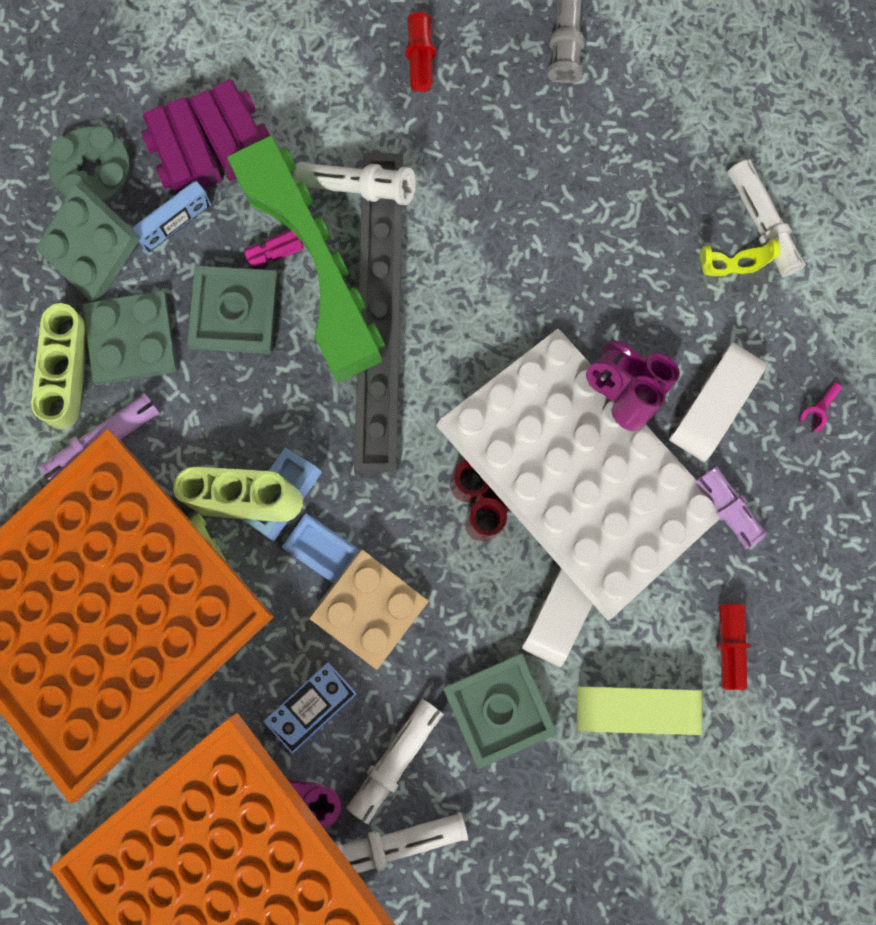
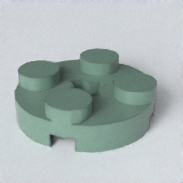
M83 127L73 130L63 137L55 139L50 146L49 176L57 191L65 198L74 184H85L105 204H108L117 199L122 193L121 190L125 187L127 180L129 181L132 163L129 153L121 140L114 136L106 127ZM88 159L100 162V165L95 167V174L92 176H88L86 171H80V167L84 166L85 161Z

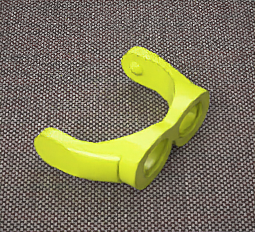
M778 239L770 240L763 247L740 251L733 258H729L722 253L712 252L711 246H703L700 251L702 270L708 276H726L730 273L747 274L759 271L762 267L779 257L780 243ZM742 258H751L754 265L739 267L738 261ZM712 261H723L726 264V269H715Z

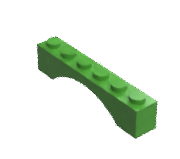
M271 135L227 156L251 207L272 216L288 227L305 245L313 258L320 287L319 319L314 337L337 383L383 362L378 349L385 346L374 323L366 326L360 314L367 310L356 287L348 290L342 277L349 274L339 252L330 254L325 244V241L331 239V236L321 216L313 219L307 208L314 204L305 183L301 181L296 184L290 173L297 168L287 147L278 149Z

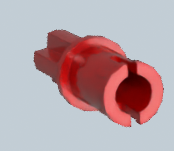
M415 12L407 18L409 41L405 49V57L410 63L411 89L414 92L421 91L426 93L431 90L433 84L432 59L436 56V48L432 45V17H429V14L425 12Z
M718 605L720 643H716V648H720L721 686L725 690H745L747 688L746 649L751 648V644L746 643V605Z

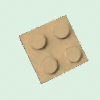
M359 549L309 614L308 618L378 670L429 601L364 550Z

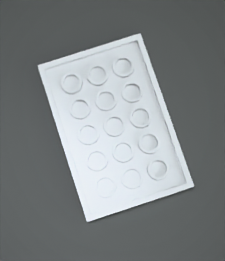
M558 328L442 417L436 426L608 621L618 614L720 519L716 514L719 511L695 483L696 479L647 425L640 431L633 432L622 428L615 422L611 412L614 402L595 391L589 385L586 379V371L590 366L589 361Z

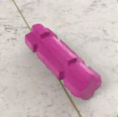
M288 229L265 239V244L261 246L259 243L246 247L244 254L252 269H259L268 265V260L272 259L273 262H276L303 250L302 246L304 244Z

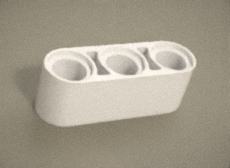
M731 342L722 354L723 358L713 368L700 389L702 391L692 401L680 420L679 427L669 438V441L704 463L716 449L768 363L734 342Z
M560 567L550 587L551 591L547 599L543 601L532 624L533 628L521 649L559 668L564 664L593 605Z

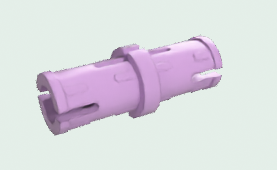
M717 466L704 473L695 481L719 511L716 513L720 517L719 520H725L745 549L754 546L768 535L745 505L748 501L742 494L738 495Z

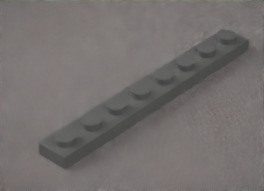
M363 153L362 169L370 164H378L383 169L398 171L403 167V154ZM362 197L359 294L367 310L360 314L366 326L372 323L375 324L385 346L378 349L383 362L357 374L355 474L397 475L403 205L397 204L395 200L384 198L374 202L367 201Z

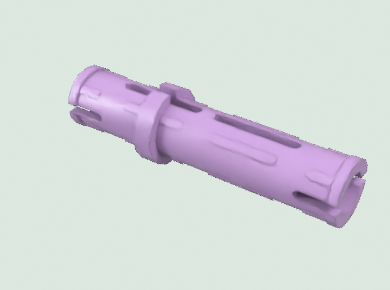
M143 392L141 396L91 429L81 438L74 436L69 440V446L44 463H40L39 467L44 475L59 465L62 467L47 478L51 481L106 429L114 432L121 440L153 417L160 415L154 405L140 414L137 413L139 409L151 402Z

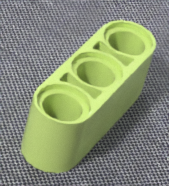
M63 303L51 305L42 315L31 398V407L35 416L56 429H67L78 420L88 344L85 320L70 305ZM73 320V326L69 332L58 334L59 326L63 322ZM68 359L69 364L65 372L60 375H54L55 365L61 360ZM63 399V410L55 416H50L49 408L51 404L56 400Z
M188 467L179 473L173 485L175 497L180 502L197 513L209 517L287 522L294 519L300 513L303 506L301 492L280 474L272 471ZM240 490H242L240 495L236 499H234L236 494ZM281 492L280 497L272 503L275 495Z
M577 686V731L702 735V690Z

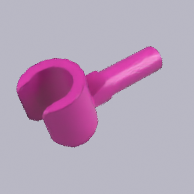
M834 382L814 407L807 408L800 413L798 423L803 422L808 413H814L818 417V424L811 433L825 427L827 423L825 412L842 389L841 385Z

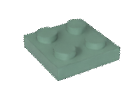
M74 184L35 249L90 302L102 300L141 237L85 184Z
M195 266L187 346L192 350L272 354L279 277L277 270Z
M164 290L83 304L92 380L96 386L178 372L167 294Z
M522 653L443 688L478 770L557 735Z

